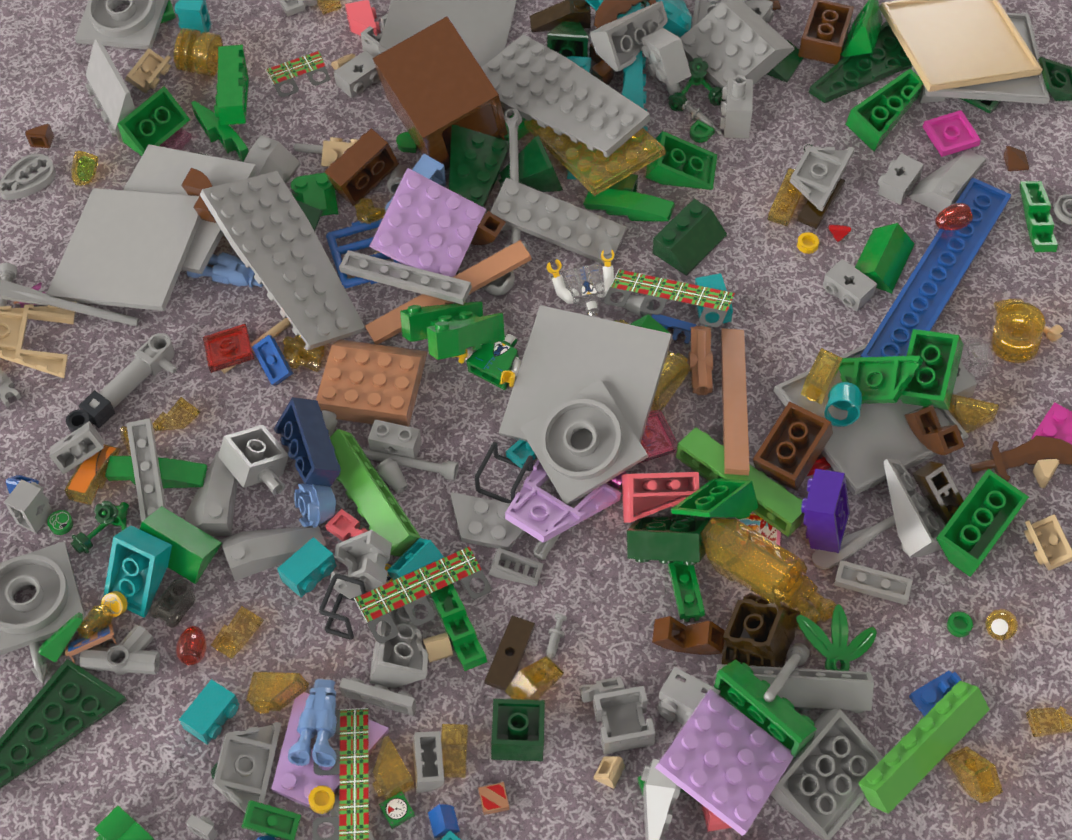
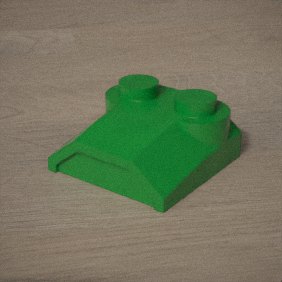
M325 173L298 176L292 180V195L296 201L321 210V216L339 214L335 188Z

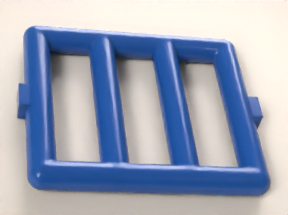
M383 217L364 223L357 221L351 223L352 226L326 234L338 277L345 289L368 282L371 285L379 283L360 277L348 279L347 274L341 273L339 269L342 262L341 255L346 254L348 250L354 252L368 248L374 237L339 247L336 239L378 228ZM381 252L369 255L384 260L391 259Z

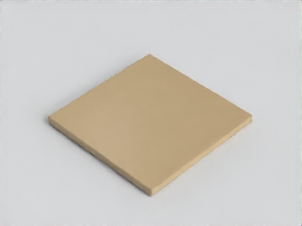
M896 0L882 2L880 5L881 12L928 92L1036 76L1042 72L1041 66L998 0Z

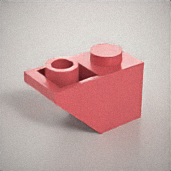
M369 0L345 4L347 19L352 33L361 36V32L370 26L373 28L376 36L381 33L379 22L374 21V19H377L375 7L371 8Z

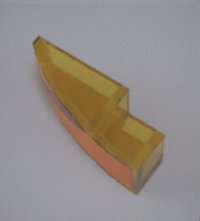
M104 444L102 450L80 463L64 490L68 499L91 505L98 489H103L107 478L105 474L110 456H118L121 449Z

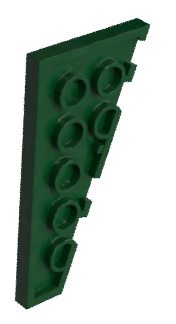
M886 21L881 25L873 53L844 57L810 86L809 93L823 103H827L910 68L913 65Z
M453 124L451 131L449 190L484 208L508 156L509 141Z
M66 659L1 736L0 788L127 701L126 697L69 659Z

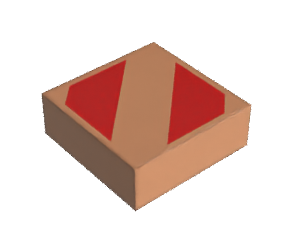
M504 782L478 787L484 815L510 810Z

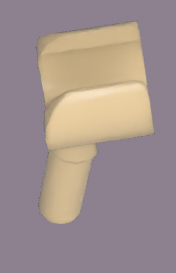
M1034 320L1030 323L1031 326L1046 333V337L1052 342L1062 337L1060 333L1063 332V328L1060 325L1049 328Z

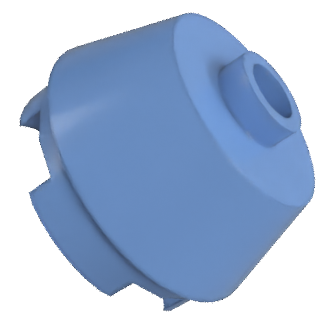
M305 483L298 484L299 489L294 491L295 508L299 507L303 518L299 519L302 526H312L315 528L334 517L336 498L331 487L307 485Z

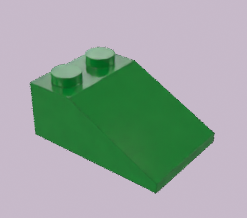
M662 131L650 143L645 178L662 185L712 190L717 154Z
M713 478L673 507L671 512L672 514L745 519L758 508V502L752 481Z

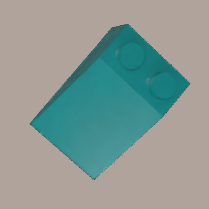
M656 0V3L659 1L663 2L668 21L663 28L681 38L691 29L692 17L684 0Z
M131 525L115 535L112 541L103 597L112 591H118L127 600V610L143 618L146 617L168 567L172 545Z

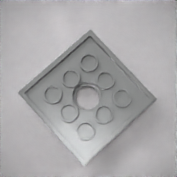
M89 0L76 33L75 41L79 44L93 45L95 38L99 37L104 46L152 49L168 0ZM124 3L129 6L121 12H115L114 10L117 6Z
M598 379L520 427L561 499L568 506L649 457L601 379ZM581 429L591 431L593 440L587 448L576 449L571 445V436Z
M64 541L0 563V655L29 646L32 642L48 639L78 612L83 614V622L79 628L88 625L67 545ZM31 586L36 587V594L31 600L24 603L14 601V597L19 590H27Z

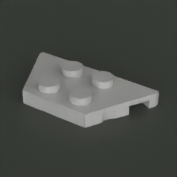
M807 147L791 176L790 183L815 207L823 211L852 158L855 148L848 147L847 150H835V147Z
M451 492V501L461 542L496 549L499 547L509 551L516 543V540L525 533L524 530L505 519V512L510 506L509 503Z
M279 722L260 728L258 726L248 728L246 731L229 732L224 736L212 786L244 813H246L250 800L264 804L281 723Z

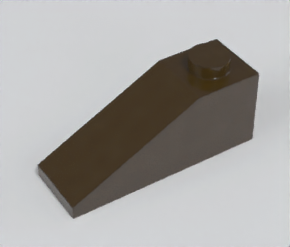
M564 0L530 15L531 32L551 31L563 21L580 22L584 29L591 28L590 5L586 0Z
M930 461L912 473L923 495L927 497L932 507L947 524L964 500L945 464Z

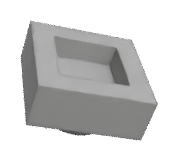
M191 814L186 822L187 827L192 833L205 840H215L218 835L213 827L215 824L205 816L197 818Z

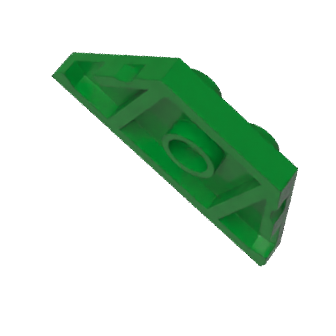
M920 355L835 358V363L839 368L842 382H850L860 389L862 404L897 403L923 363V359Z

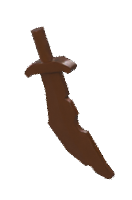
M604 0L595 14L594 25L596 29L617 20V15L626 14L632 6L644 0ZM646 0L650 5L656 3V0Z
M1036 435L1032 440L1014 449L1000 452L998 448L999 442L994 441L990 451L991 459L969 464L971 473L994 468L996 474L1008 482L1011 477L1007 474L1006 470L1023 466L1024 463L1036 465L1038 460L1057 459L1059 460V465H1072V444L1062 439Z

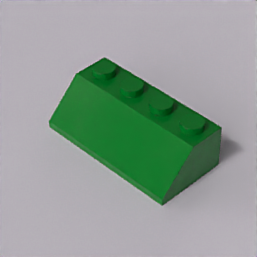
M987 469L936 538L948 561L971 577L1029 496L990 469Z
M735 659L717 672L714 688L720 690V696L788 748L794 759L814 737L817 730L814 727V722L808 716H801L794 710L793 704L785 697L780 698L777 695L772 702H767L764 699V694L770 687V684L765 680H759L753 675V670L747 664H741Z

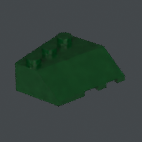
M684 515V517L677 518L676 521H672V518L669 516L642 517L637 519L627 529V559H635L636 562L640 563L659 560V563L662 564L681 561L685 565H695L702 560L710 549L714 517L695 520L691 515Z

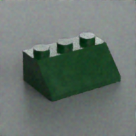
M694 198L653 238L652 254L687 276L727 236V233L712 209Z

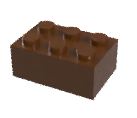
M814 0L801 38L798 56L836 65L840 60L850 29L854 7L826 0Z
M371 128L368 132L361 135L354 145L346 149L340 158L331 163L324 172L336 192L349 204L355 206L393 171L399 163L388 142Z
M789 401L754 456L755 469L798 491L833 434L831 421Z

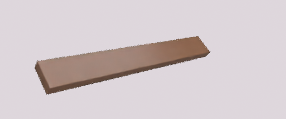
M521 240L453 278L471 282L472 288L469 292L471 294L531 261V255ZM421 294L365 325V328L373 342L380 344L402 332L401 310H406L411 305L423 307L453 304L454 302Z
M722 328L724 474L748 476L750 466L744 330Z

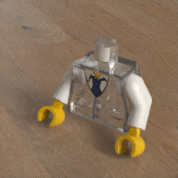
M604 250L602 251L600 257L605 266H602V263L567 269L561 271V275L559 274L562 267L561 262L558 259L555 260L556 270L551 268L549 262L546 268L549 273L553 274L552 281L557 296L567 304H571L574 310L585 308L588 316L598 314V305L605 304V296L614 280V267L611 265V261L614 258L613 250H611L610 259L604 258Z

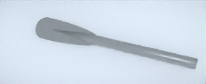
M0 280V298L29 304L50 305L136 327L139 322V318L51 297L32 288Z
M894 515L872 527L844 536L839 553L823 550L815 551L812 555L814 566L826 570L839 564L840 560L844 561L871 542L878 534L896 525Z

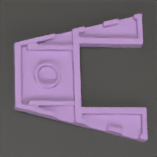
M537 460L530 476H527L521 491L516 494L505 512V519L544 543L618 502L621 499V493L609 485L603 484L590 492L573 509L539 488L549 477L540 461Z
M298 689L271 789L274 793L310 808L308 798L312 789L323 785L331 788L335 794L340 789V774L316 775L314 773V760L312 757L313 750H311L310 762L307 765H295L288 760L289 749L300 738V734L297 732L299 718L310 695ZM369 719L368 756L376 748L377 743L389 732L388 727ZM319 766V767H320L322 770H330V769H332L334 766H331V767H322V766Z

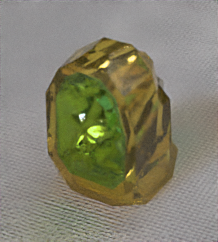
M76 151L74 153L71 174L75 185L82 187L92 181L97 169L98 156L84 151Z

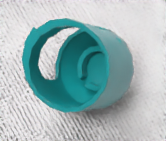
M840 382L831 388L824 416L827 420L831 421L833 426L845 427L858 420L862 405L860 389L850 382ZM833 405L838 409L847 410L848 415L843 420L835 419L831 416L828 408Z

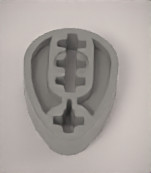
M30 154L18 160L1 178L0 196L4 200L20 199L49 186L56 175L51 159L43 154Z

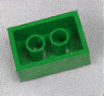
M913 329L907 356L920 355L923 363L900 396L902 403L917 406L933 405L934 408L949 410L964 346L959 335Z

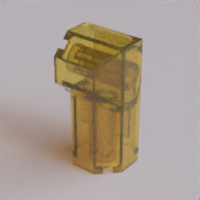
M712 518L701 532L707 558L715 571L730 581L739 582L768 602L775 603L780 607L782 606L781 601L784 603L790 602L802 587L804 580L800 576L802 572L806 574L808 569L805 562L739 520Z

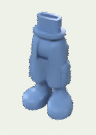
M224 252L220 253L219 256L213 254L208 262L209 265H214L213 268L206 266L202 274L187 271V276L191 278L208 276L212 277L214 282L230 283L239 287L248 286V284L251 288L254 285L258 287L264 286L263 284L259 285L255 280V273L251 267L247 268L241 259Z
M317 679L315 680L314 688L310 689V695L306 700L305 708L300 715L297 727L300 738L288 752V760L292 764L299 766L309 764L311 758V739L316 735L317 738L312 752L315 763L322 767H331L336 763L337 754L328 742V739L333 737L336 731L337 723L335 715V682L332 680Z

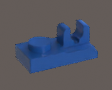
M652 314L651 317L666 330L668 328L674 329L672 335L674 341H677L678 335L684 332L686 336L684 343H690L691 327L697 326L696 324L660 314Z
M268 335L252 346L271 385L276 386L293 374L274 337Z
M948 670L912 692L909 698L922 715L925 716L962 679L956 672L952 673Z

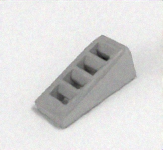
M498 547L488 575L537 586L544 564ZM500 561H505L504 567L499 566ZM510 563L515 564L513 570L509 569ZM520 565L524 566L522 574L518 572ZM530 567L534 568L532 577L527 576Z

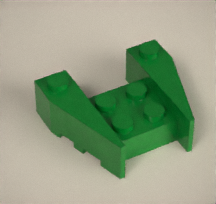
M482 301L467 302L464 305L458 303L423 307L411 305L408 309L400 311L402 337L410 342L428 339L429 354L438 360L463 355L466 353V349L470 347L473 350L481 348V344H494L505 340L503 313L483 316Z

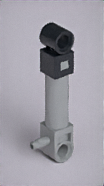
M157 333L151 336L134 353L135 359L99 393L94 390L79 404L80 410L77 409L70 412L66 417V424L70 433L89 421L97 428L102 427L115 414L114 408L150 374L155 376L162 369L172 374L175 373L177 368L170 362L175 355L170 337L164 333Z

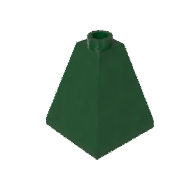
M563 21L547 33V47L566 58L570 56L588 57V34L580 22Z
M538 135L518 154L519 183L540 192L562 191L561 183ZM510 163L500 172L501 179L498 181L501 188L505 179H510Z

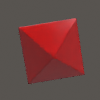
M828 225V230L837 242L851 232L850 226Z

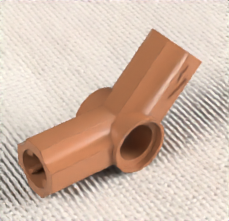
M707 326L691 327V351H689L688 364L689 372H691L692 391L697 395H707L712 393L711 328Z

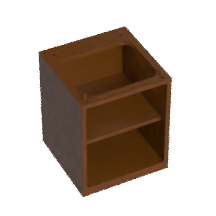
M448 16L372 58L389 103L422 155L426 154L443 164L445 170L450 167L451 131L453 124L505 140L504 136L508 132L499 94Z

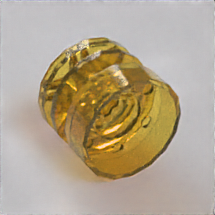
M188 28L180 30L174 47L175 67L181 71L192 73L196 71L198 74L214 76L218 71V46H223L221 36L209 32L201 33L198 30Z
M1012 302L1003 306L997 313L991 339L992 349L996 355L1012 363H1024L1033 359L1038 353L1046 324L1044 315L1038 308L1029 303Z

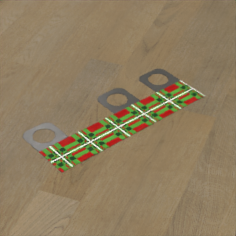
M320 51L265 69L280 97H286L299 91L293 79L296 76L306 73L311 84L314 86L331 80ZM323 72L326 77L323 81H315L313 74ZM290 83L293 85V90L289 93H284L280 90L281 85Z
M618 269L605 296L604 303L623 307L626 305L631 292L645 294V298L640 306L642 312L659 315L669 299L703 306L704 309L699 318V323L711 327H720L735 293ZM615 292H620L624 295V299L619 303H614L610 300V296ZM650 300H658L660 307L657 310H648L646 303ZM716 312L720 318L715 323H709L705 320L706 314Z
M467 547L354 598L375 640L378 643H384L398 635V628L389 612L404 606L412 623L420 626L435 617V613L426 595L460 579L469 596L473 599L490 593L491 586L470 547ZM480 578L484 582V590L480 593L472 591L470 588L471 579ZM417 604L424 605L428 610L427 617L417 619L413 615V607ZM386 621L391 625L392 630L388 636L383 637L376 632L378 622Z
M368 708L335 710L337 723L334 734H340V749L334 750L337 754V760L334 767L330 770H322L314 761V773L318 776L340 774L339 816L316 818L313 821L312 839L369 840ZM324 822L331 823L335 829L334 834L329 838H321L317 833L319 825Z

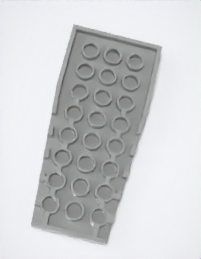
M524 34L482 67V70L499 94L503 108L506 110L516 109L522 118L529 121L534 119L539 126L544 128L549 126L554 129V133L560 136L564 133L570 136L571 141L575 143L581 141L587 144V148L592 151L595 149L602 151L605 157H609L650 121V114L568 58Z
M278 171L201 190V198L228 242L247 268L251 267L254 271V278L258 284H263L267 289V296L271 302L275 300L281 309L279 313L283 318H288L293 325L292 331L296 336L300 335L304 340L306 350L362 333L365 326L309 220Z

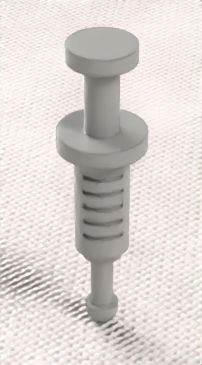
M689 100L683 104L682 109L690 111L693 120H700L714 128L718 135L722 134V131L714 126L713 121L702 113L700 107L694 109L690 105L691 102Z
M555 614L554 618L557 619L555 629H549L548 632L551 636L546 650L548 658L544 666L545 671L550 670L551 659L556 656L560 638H563L565 635L560 630L563 621H566L567 617L562 614Z

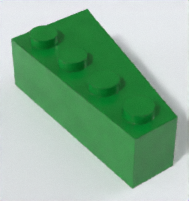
M243 45L218 46V83L216 85L217 94H215L216 105H214L215 117L220 119L221 126L246 124L249 76Z
M911 68L852 108L845 125L875 152L918 98L924 85L921 78Z

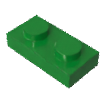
M250 800L241 828L283 840H294L301 815Z

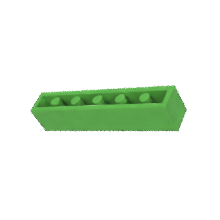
M695 427L678 443L676 458L695 472H699L708 481L713 478L752 481L758 502V508L753 513L787 537L803 523L805 513L801 512L803 499L794 496L784 486L768 478L764 472L758 471L749 464L750 471L748 476L724 474V445L716 442L709 434Z
M337 429L330 436L337 461L341 468L340 475L336 479L344 485L346 495L355 502L358 507V513L369 523V530L375 531L392 543L390 555L401 557L421 536L353 435Z
M959 681L858 783L872 807L889 814L990 710L979 687Z

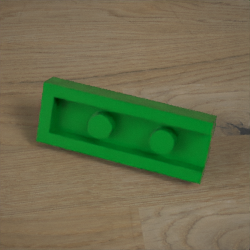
M674 561L668 564L680 620L684 619V623L690 622V618H694V621H699L700 617L705 616V609L694 565H685L681 561Z

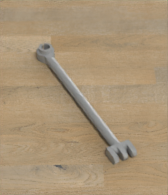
M511 108V110L508 109L504 114L505 122L509 128L510 179L519 183L517 129L522 122V116L518 110ZM511 227L512 244L521 240L520 230ZM525 242L523 243V245L528 251V245Z

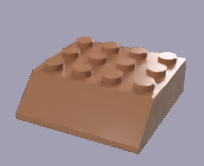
M342 339L336 341L331 345L316 398L320 410L335 413L337 415L336 419L373 424L376 419L409 427L427 351Z

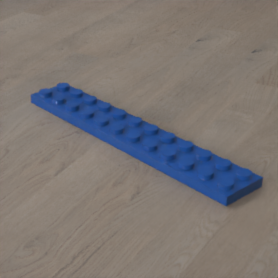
M971 178L860 357L907 356L913 329L932 330L1008 204L1011 194L978 179Z

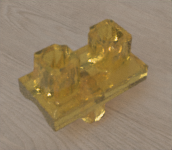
M300 335L294 338L286 336L283 339L284 350L282 354L286 359L290 360L289 366L291 368L297 369L302 365L316 372L321 368L324 346L306 350V343Z

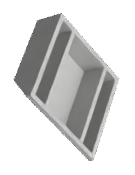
M742 0L721 2L681 37L687 60L691 62L694 58H702L703 61H706L708 69L705 77L715 87L720 86L721 88L727 87L728 78H734L737 75H743L746 79H753L754 85L794 50V47Z

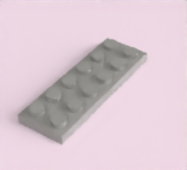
M508 178L505 179L491 209V213L506 221V225L601 264H604L600 257L602 251L604 250L603 255L606 259L611 258V250L614 251L615 256L626 230V226Z

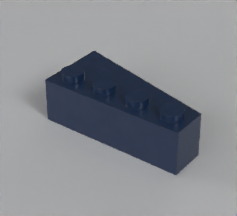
M292 397L275 425L274 431L276 434H281L280 441L282 445L288 446V455L290 459H295V468L305 484L331 487L335 479L340 475L341 468L337 461L335 449L331 443L329 431L326 428L318 401Z

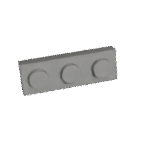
M840 560L834 586L907 605L913 579Z
M342 678L339 685L341 695L347 698L414 716L417 708L415 698L407 692H392L382 685H367L357 678Z

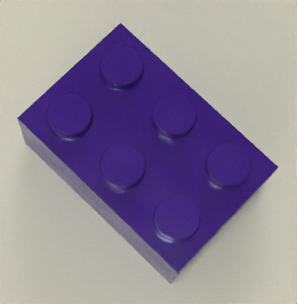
M815 469L813 478L808 480V497L803 498L801 512L805 513L803 524L807 526L806 539H809L810 549L839 553L850 514L845 473Z

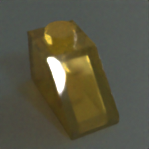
M821 348L805 380L801 395L822 405L834 384L843 358Z
M545 656L520 670L505 692L512 699L538 700L563 676L564 672L551 659Z
M253 672L246 701L259 713L267 714L269 711H280L307 690L309 683L300 673Z
M389 736L383 739L373 769L375 782L371 783L377 796L383 795L385 800L400 792L405 793L414 788L413 778Z
M966 746L945 757L946 762L966 793L979 803L988 802L995 796L1003 793L996 766Z

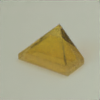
M952 394L948 411L965 432L970 433L993 421L999 405Z

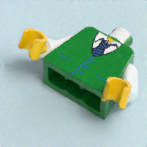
M506 334L505 340L500 342L481 344V348L473 350L470 347L466 349L465 354L455 356L459 357L458 362L461 364L467 360L468 372L503 390H506L508 384L509 387L514 386L521 365L518 350L514 348L518 340L511 334Z

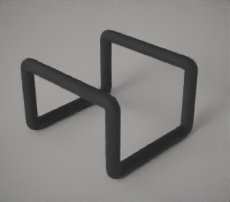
M493 442L475 475V489L478 493L511 504L515 498V491L526 470L533 471V456H528L510 491L511 500L480 488L479 477L492 453L496 459L518 467L510 459L498 455V444Z
M335 574L321 603L319 613L329 617L325 626L327 633L352 640L354 635L349 618L336 614L342 598H349L340 593L332 611L329 612L324 609L337 579L360 585L362 594L366 593L365 584L361 580ZM333 619L344 621L348 634L330 629Z

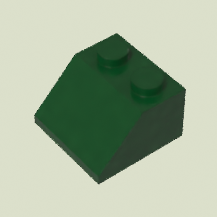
M493 698L491 760L543 761L545 700Z

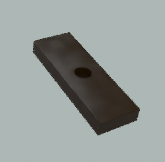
M840 178L823 211H820L808 200L798 215L797 221L817 229L845 185V180Z
M513 615L511 616L484 680L486 685L509 692L535 629V623ZM507 653H513L514 655H513V656H507L506 654H507Z

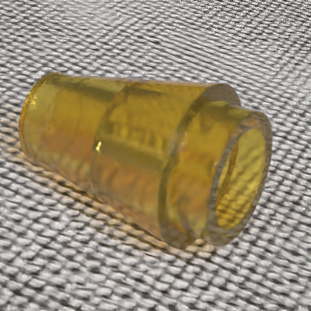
M103 604L93 606L77 629L79 635L87 639L109 626L113 619L111 609Z

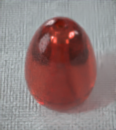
M952 204L936 216V226L946 231L962 229L971 223L973 219L972 211L967 204Z
M197 626L186 628L180 635L176 645L177 657L186 665H196L201 662L207 650L204 632Z

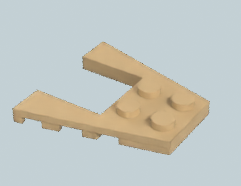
M34 304L25 305L24 308L1 306L0 358L65 378L68 355L23 350L22 347L28 319L74 324L76 312L50 305L34 307Z

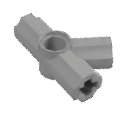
M135 625L119 645L111 648L91 647L80 653V667L87 670L113 671L118 675H125L127 673L156 675L160 666V653L158 651H145L154 638L145 628ZM125 657L122 662L115 663L117 659Z

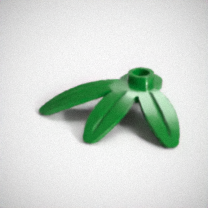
M839 604L834 607L832 614V643L824 631L813 621L803 615H798L796 618L797 624L807 640L821 655L827 658L825 660L826 670L849 671L850 661L859 658L868 651L877 634L876 629L870 627L859 633L847 646L848 622L843 607ZM838 660L841 663L840 669H837L836 662Z

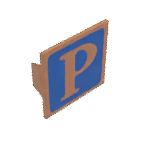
M109 624L69 642L65 648V655H69L73 663H75L73 657L75 654L111 638L116 644L113 625Z

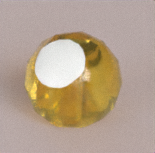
M1005 609L994 610L987 616L985 621L988 634L993 639L1000 641L1012 638L1018 629L1015 615Z

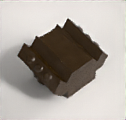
M751 593L745 595L743 600H737L723 635L726 643L722 650V665H728L736 659L739 663H745L748 666L784 667L788 650L795 639V628L798 627L796 618L800 615V611Z

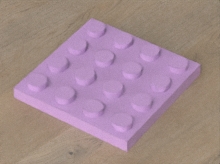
M407 168L369 247L404 265L454 277L486 209Z
M710 689L655 768L743 836L757 817L792 761L793 756L788 748Z

